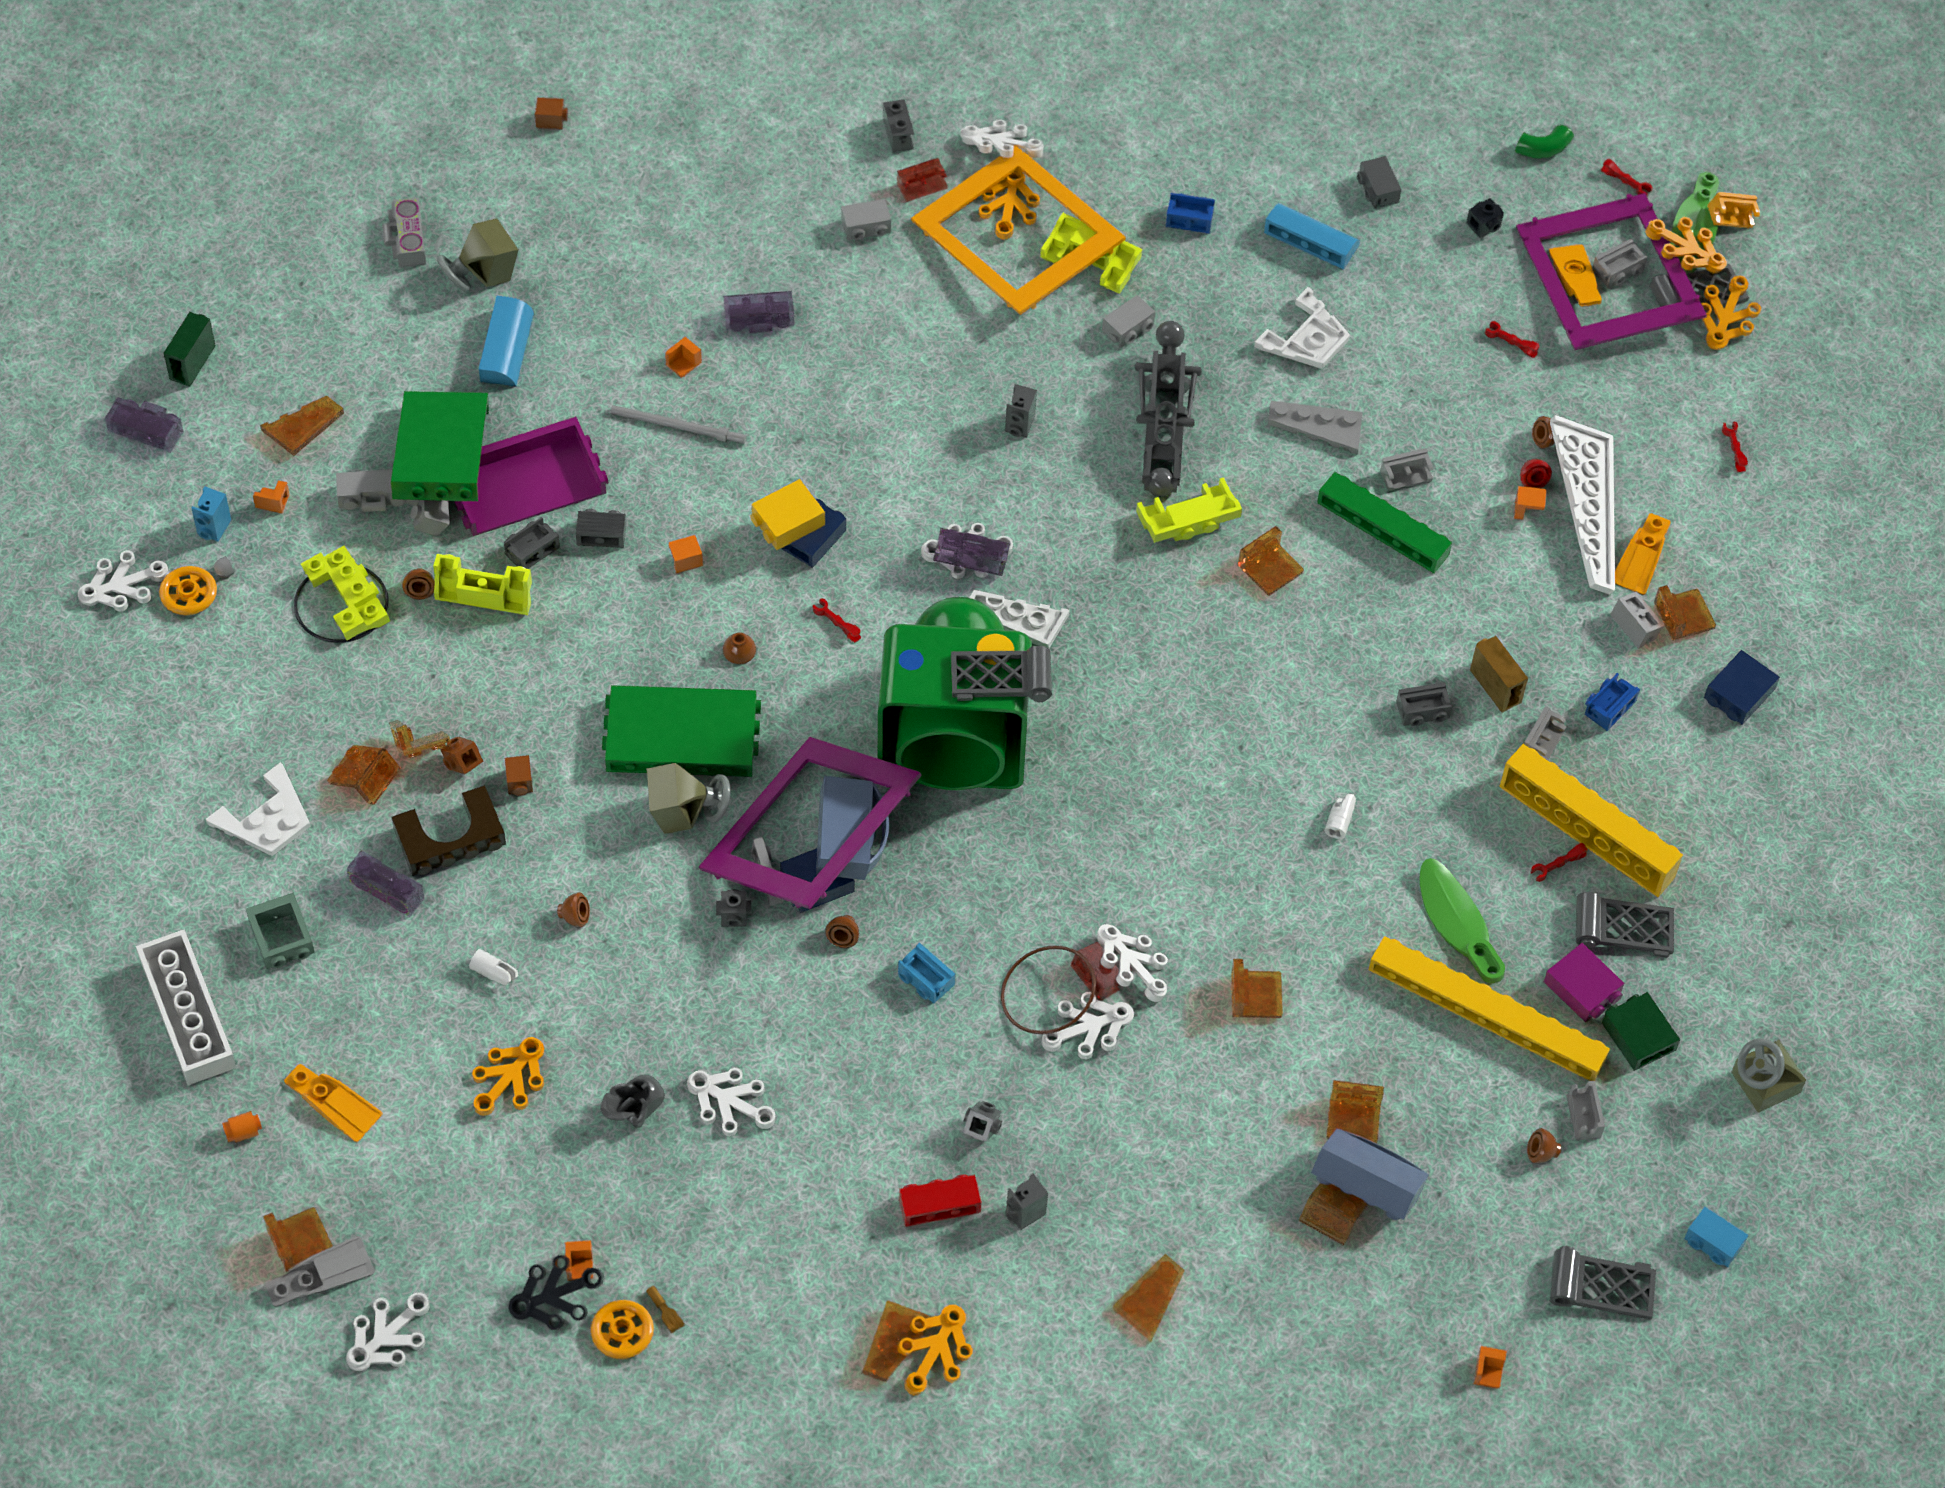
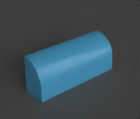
M1280 203L1275 205L1266 218L1265 234L1343 270L1360 246L1359 239Z
M496 295L479 365L480 382L517 386L534 315L532 308L522 300Z

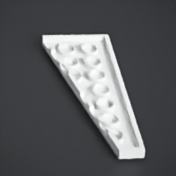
M1555 415L1550 419V425L1589 587L1610 595L1615 591L1613 436Z

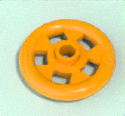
M184 566L171 571L162 580L159 589V596L163 605L169 611L178 615H194L204 611L213 603L217 593V585L213 576L205 569L196 566ZM190 575V579L182 581L179 579L182 576ZM204 580L206 586L200 588L197 582ZM177 587L176 594H169V588ZM201 594L204 598L198 603L195 600ZM178 600L187 602L186 606L178 605Z
M612 1301L601 1307L595 1314L591 1323V1338L597 1349L608 1357L615 1359L632 1358L643 1352L650 1344L654 1333L653 1320L649 1312L642 1305L634 1301ZM624 1310L625 1317L620 1316L614 1319L613 1312ZM636 1316L642 1321V1325L635 1327L634 1322L631 1320ZM602 1323L610 1324L609 1333H601ZM624 1327L627 1331L619 1333L618 1329ZM636 1334L640 1337V1340L632 1345L628 1341ZM611 1339L621 1342L620 1347L610 1346Z

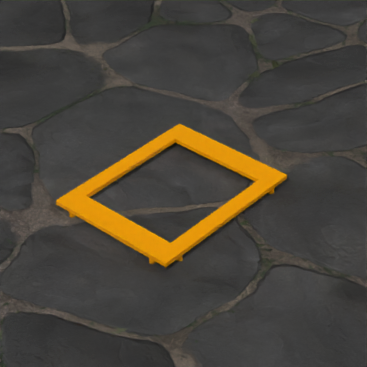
M1014 145L1012 157H997L911 217V221L924 231L925 236L931 237L1004 300L1008 308L1012 307L1021 315L1030 308L1035 309L1039 301L1107 253L1112 254L1113 249L1126 240V236L1018 146ZM1020 169L1097 234L1016 290L940 224Z

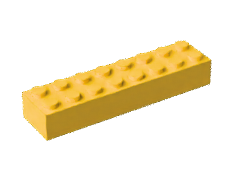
M1522 744L1506 762L1500 788L1579 843H1584L1590 851L1653 895L1659 897L1675 879L1683 854L1675 846L1669 845L1660 839L1655 832L1641 826L1636 819L1625 815L1616 805L1602 799L1597 792L1588 789L1579 783L1574 776L1566 774L1555 763L1549 762L1540 756L1535 749L1529 748L1525 744Z

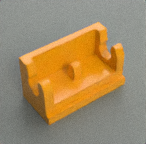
M1718 192L1707 205L1713 224L1718 226L1752 228L1754 226L1752 213L1755 217L1760 216L1756 195Z

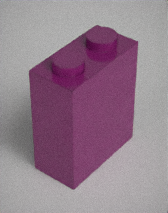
M1583 943L1548 969L1543 981L1585 1023L1592 1017L1594 1019L1600 1017L1605 1011L1604 1007L1609 1003L1612 1005L1616 1004L1623 996L1621 992L1625 984Z

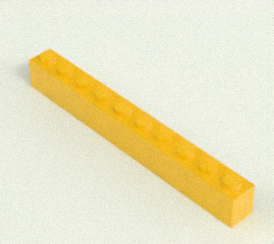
M1384 936L1370 960L1369 971L1589 1081H1595L1607 1059L1610 1048L1606 1047L1601 1041L1592 1040L1584 1036L1579 1030L1570 1029L1560 1024L1555 1018L1546 1017L1538 1013L1533 1007L1524 1006L1516 1002L1512 997L1502 995L1492 990L1490 986L1478 983L1470 979L1466 974L1456 972L1448 968L1444 963L1434 961L1426 957L1422 952L1402 945L1396 939Z

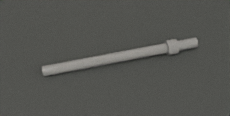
M612 405L610 411L613 415L711 436L722 442H727L728 440L745 444L747 435L731 432L728 428L719 427L717 429Z

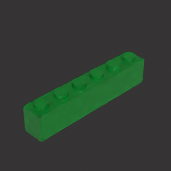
M1334 472L1319 489L1317 499L1319 505L1433 574L1450 555L1452 542L1446 536L1436 533L1426 524L1420 523L1411 518L1406 512L1396 509L1386 500L1378 498L1366 488L1353 483L1348 477Z

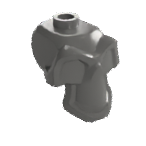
M649 1074L639 1075L628 1083L614 1085L610 1089V1093H606L603 1097L601 1112L607 1119L627 1120L634 1127L640 1128L643 1126L645 1119L664 1101V1089L653 1076Z

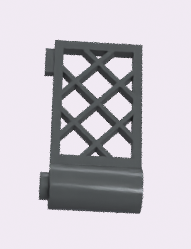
M1727 264L1725 269L1719 273H1711L1705 269L1686 274L1692 287L1705 291L1707 285L1697 282L1699 278L1711 281L1710 285L1716 283L1726 287L1724 292L1719 291L1718 294L1723 308L1726 306L1730 296L1726 294L1729 289L1728 286L1731 279L1736 276L1730 264ZM1726 272L1730 278L1729 282L1716 277L1717 274ZM1659 274L1651 280L1649 288L1660 307L1681 302L1668 275ZM1708 291L1709 294L1714 295L1713 291ZM1746 292L1739 296L1736 305L1749 300ZM1700 296L1699 301L1701 303H1707L1711 306L1709 300Z
M1033 646L1027 651H951L952 697H957V701H972L973 697L1028 696L1033 701L1041 703L1052 697L1051 652L1047 647ZM985 659H992L997 664L988 670L981 663ZM1010 659H1021V664L1015 670L1007 665L1006 662ZM956 660H968L972 664L963 670L956 664ZM976 667L984 673L979 680H975L969 675ZM1001 667L1009 673L1003 680L994 675ZM963 678L972 684L968 689H957V684ZM990 678L998 685L993 689H987L982 683ZM1016 678L1022 683V688H1011L1007 683Z
M1593 892L1580 893L1576 896V943L1578 945L1583 943L1589 949H1593L1597 945L1649 951L1653 952V956L1668 958L1669 954L1674 952V908L1606 899ZM1606 907L1615 908L1620 915L1613 919L1606 912ZM1633 910L1639 911L1645 918L1637 923L1629 913ZM1665 914L1667 915V923L1661 926L1653 916ZM1623 917L1633 926L1626 932L1617 924ZM1647 921L1657 929L1651 935L1641 927ZM1611 926L1620 934V937L1617 939L1606 938V930ZM1637 930L1645 940L1635 942L1629 934ZM1661 933L1667 939V946L1659 945L1653 938Z
M1561 1246L1554 1251L1550 1302L1558 1306L1570 1307L1576 1305L1632 1317L1652 1319L1656 1269H1651V1264L1635 1262V1265L1584 1256L1575 1251L1573 1247ZM1585 1264L1593 1265L1600 1274L1591 1279L1584 1271ZM1618 1270L1625 1279L1616 1284L1608 1272ZM1638 1274L1649 1276V1284L1643 1289L1633 1279ZM1601 1277H1604L1612 1287L1604 1293L1594 1283ZM1626 1282H1629L1637 1292L1630 1298L1619 1288ZM1588 1286L1598 1296L1593 1301L1582 1299V1292ZM1615 1291L1623 1303L1613 1305L1606 1296ZM1640 1296L1647 1303V1311L1637 1309L1631 1301Z

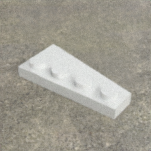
M974 590L969 597L982 602L992 609L1001 620L1005 630L1023 632L1030 638L1033 644L1044 646L1048 649L1067 620L1070 612L1069 609L1061 608V611L1051 609L1049 605L1040 604V606L1027 604L1025 600L1020 599L1016 601L1004 599V596Z

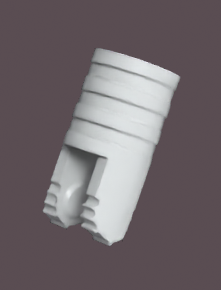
M1346 794L1343 799L1340 797L1335 799L1324 830L1328 836L1336 839L1345 838L1355 807L1356 798L1354 794Z
M478 949L470 961L469 968L482 974L484 977H488L490 980L501 983V985H507L519 976L516 968L484 952L482 949Z

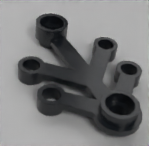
M558 1255L553 1259V1268L542 1293L533 1296L538 1280L544 1279L546 1269L544 1266L537 1264L530 1267L529 1277L522 1293L514 1295L509 1301V1312L515 1319L525 1320L532 1317L547 1324V1327L551 1330H559L564 1324L563 1317L559 1314L549 1315L536 1307L546 1303L570 1314L574 1320H584L588 1315V1310L584 1305H574L560 1297L585 1287L589 1289L599 1288L604 1282V1274L598 1268H587L582 1273L581 1278L556 1287L563 1271L567 1270L570 1266V1260L567 1256ZM560 1258L565 1260L563 1268H560L557 1264ZM537 1267L541 1270V1275L538 1278L534 1276V1269ZM593 1273L598 1276L596 1283H592L590 1280ZM520 1302L526 1304V1309L523 1312L518 1307ZM577 1308L583 1310V1315L580 1318L575 1315ZM554 1317L559 1320V1324L556 1327H553L551 1324V1320Z

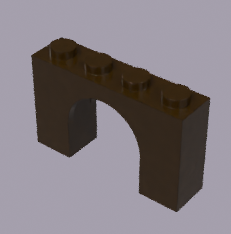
M485 785L462 793L463 805L471 824L468 831L455 841L439 842L427 836L415 809L391 817L394 832L412 876L418 874L425 875L431 872L432 869L441 866L449 867L456 861L465 858L472 859L478 856L479 853L488 850L496 851L503 845H506L505 832Z

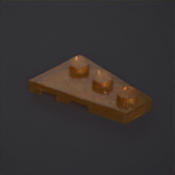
M326 395L302 406L301 410L288 415L286 413L279 416L280 419L275 422L261 424L260 428L262 432L295 456L344 414V410Z
M1164 1254L1113 1305V1310L1152 1343L1185 1270L1167 1254Z
M887 1300L861 1374L887 1382L907 1357L898 1351L900 1341L904 1338L920 1339L928 1330L925 1329L921 1334L913 1333L910 1329L912 1320L917 1316L924 1318L932 1316ZM914 1322L916 1328H923L921 1322ZM902 1344L904 1350H911L909 1344Z

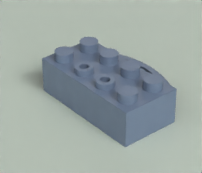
M824 776L819 800L817 875L881 800L882 795L872 781ZM888 816L881 823L882 838L877 854L872 855L870 853L875 838L874 832L837 877L866 879L867 874L876 866L884 852L889 833Z
M1338 1128L1321 1148L1311 1171L1312 1174L1317 1176L1316 1179L1320 1183L1325 1185L1332 1183L1343 1192L1363 1199L1368 1205L1377 1206L1385 1210L1386 1215L1394 1220L1405 1219L1418 1201L1429 1176L1421 1168L1393 1151Z

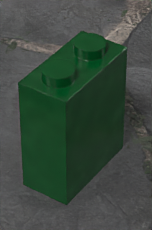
M189 311L163 354L169 380L190 387L216 345L211 320L205 315Z
M1648 992L1640 996L1635 994L1626 1003L1619 1006L1617 1004L1612 1005L1605 1011L1602 1024L1634 1071L1677 1050L1680 1038Z

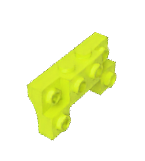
M1062 213L1050 236L1041 247L1040 257L1056 263L1097 233L1081 220ZM1123 241L1113 249L1112 254L1107 253L1091 264L1104 270L1100 276V285L1120 294L1129 281L1132 270L1142 257V249Z
M1224 477L1219 479V485L1210 488L1207 483L1202 484L1201 493L1203 496L1166 506V511L1159 497L1154 498L1153 505L1146 507L1143 506L1142 502L1137 503L1136 512L1144 529H1148L1153 542L1156 543L1172 537L1175 542L1182 539L1188 540L1196 535L1211 533L1219 529V523L1241 517L1242 507L1231 493Z
M344 545L326 556H323L320 552L301 563L303 571L307 574L314 588L331 579L348 608L333 616L346 640L366 630L382 627L390 622L388 614L376 596L379 594L373 581L368 583L366 577L369 575L362 564L357 565Z
M451 554L436 555L433 565L435 600L528 615L531 606L530 588L532 585L530 569L521 566H507L505 575L464 569L461 567L460 557H455Z

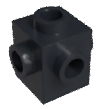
M1489 198L1483 202L1476 203L1469 209L1466 223L1480 238L1490 232H1496L1501 227L1504 212L1500 205Z

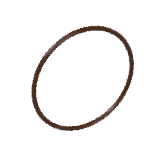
M1045 946L1025 954L1010 968L1002 984L1001 1004L1006 1017L1017 1028L1028 1033L1050 1034L1066 1029L1078 1021L1092 1003L1096 990V978L1093 967L1085 956L1065 946ZM1060 949L1076 954L1086 963L1092 977V991L1084 1009L1069 1023L1051 1030H1032L1018 1024L1008 1013L1004 999L1005 987L1014 969L1029 956L1044 950Z

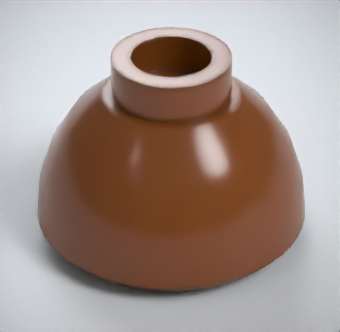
M1546 416L1537 418L1532 428L1533 440L1542 449L1549 448L1555 444L1550 425L1551 418Z
M414 569L404 577L402 588L405 594L412 599H427L434 593L435 579L425 569Z
M741 632L734 633L725 640L723 654L731 663L745 664L754 658L756 645L749 635Z
M578 892L568 896L563 904H559L557 907L558 917L564 919L572 926L584 927L590 916L589 902L585 895Z
M849 915L838 916L827 924L825 935L833 945L840 948H851L858 942L859 927L853 917Z
M1538 1128L1532 1133L1527 1145V1154L1532 1163H1545L1560 1155L1561 1144L1556 1142L1552 1133L1543 1128Z

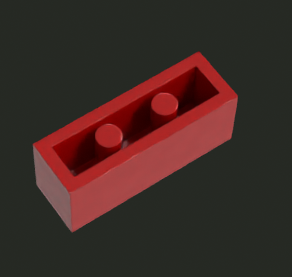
M962 1174L954 1177V1179L944 1181L942 1179H935L928 1184H909L899 1189V1203L905 1227L981 1213L982 1202L975 1175L968 1176Z

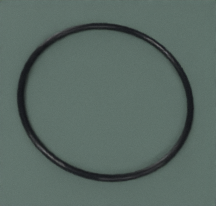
M365 568L367 573L372 575L381 585L385 596L384 609L387 612V589L382 580L374 572ZM308 576L296 591L294 598L295 616L301 627L317 639L333 643L351 642L363 638L376 629H369L349 640L330 639L317 635L304 625L297 608L299 594L309 580Z

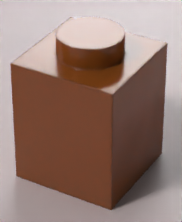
M537 97L535 109L536 128L563 130L564 121H568V108H564V99Z
M529 755L506 757L505 767L508 794L522 796L533 792Z

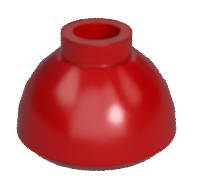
M1540 459L1526 461L1520 470V480L1524 487L1541 489L1549 483L1552 477L1551 467Z

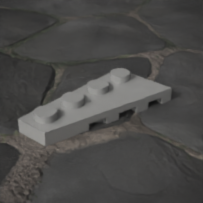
M1279 401L1270 402L1268 425L1294 434L1300 432L1306 434L1309 439L1315 441L1320 439L1329 442L1330 446L1338 449L1341 446L1350 449V453L1358 455L1362 412Z

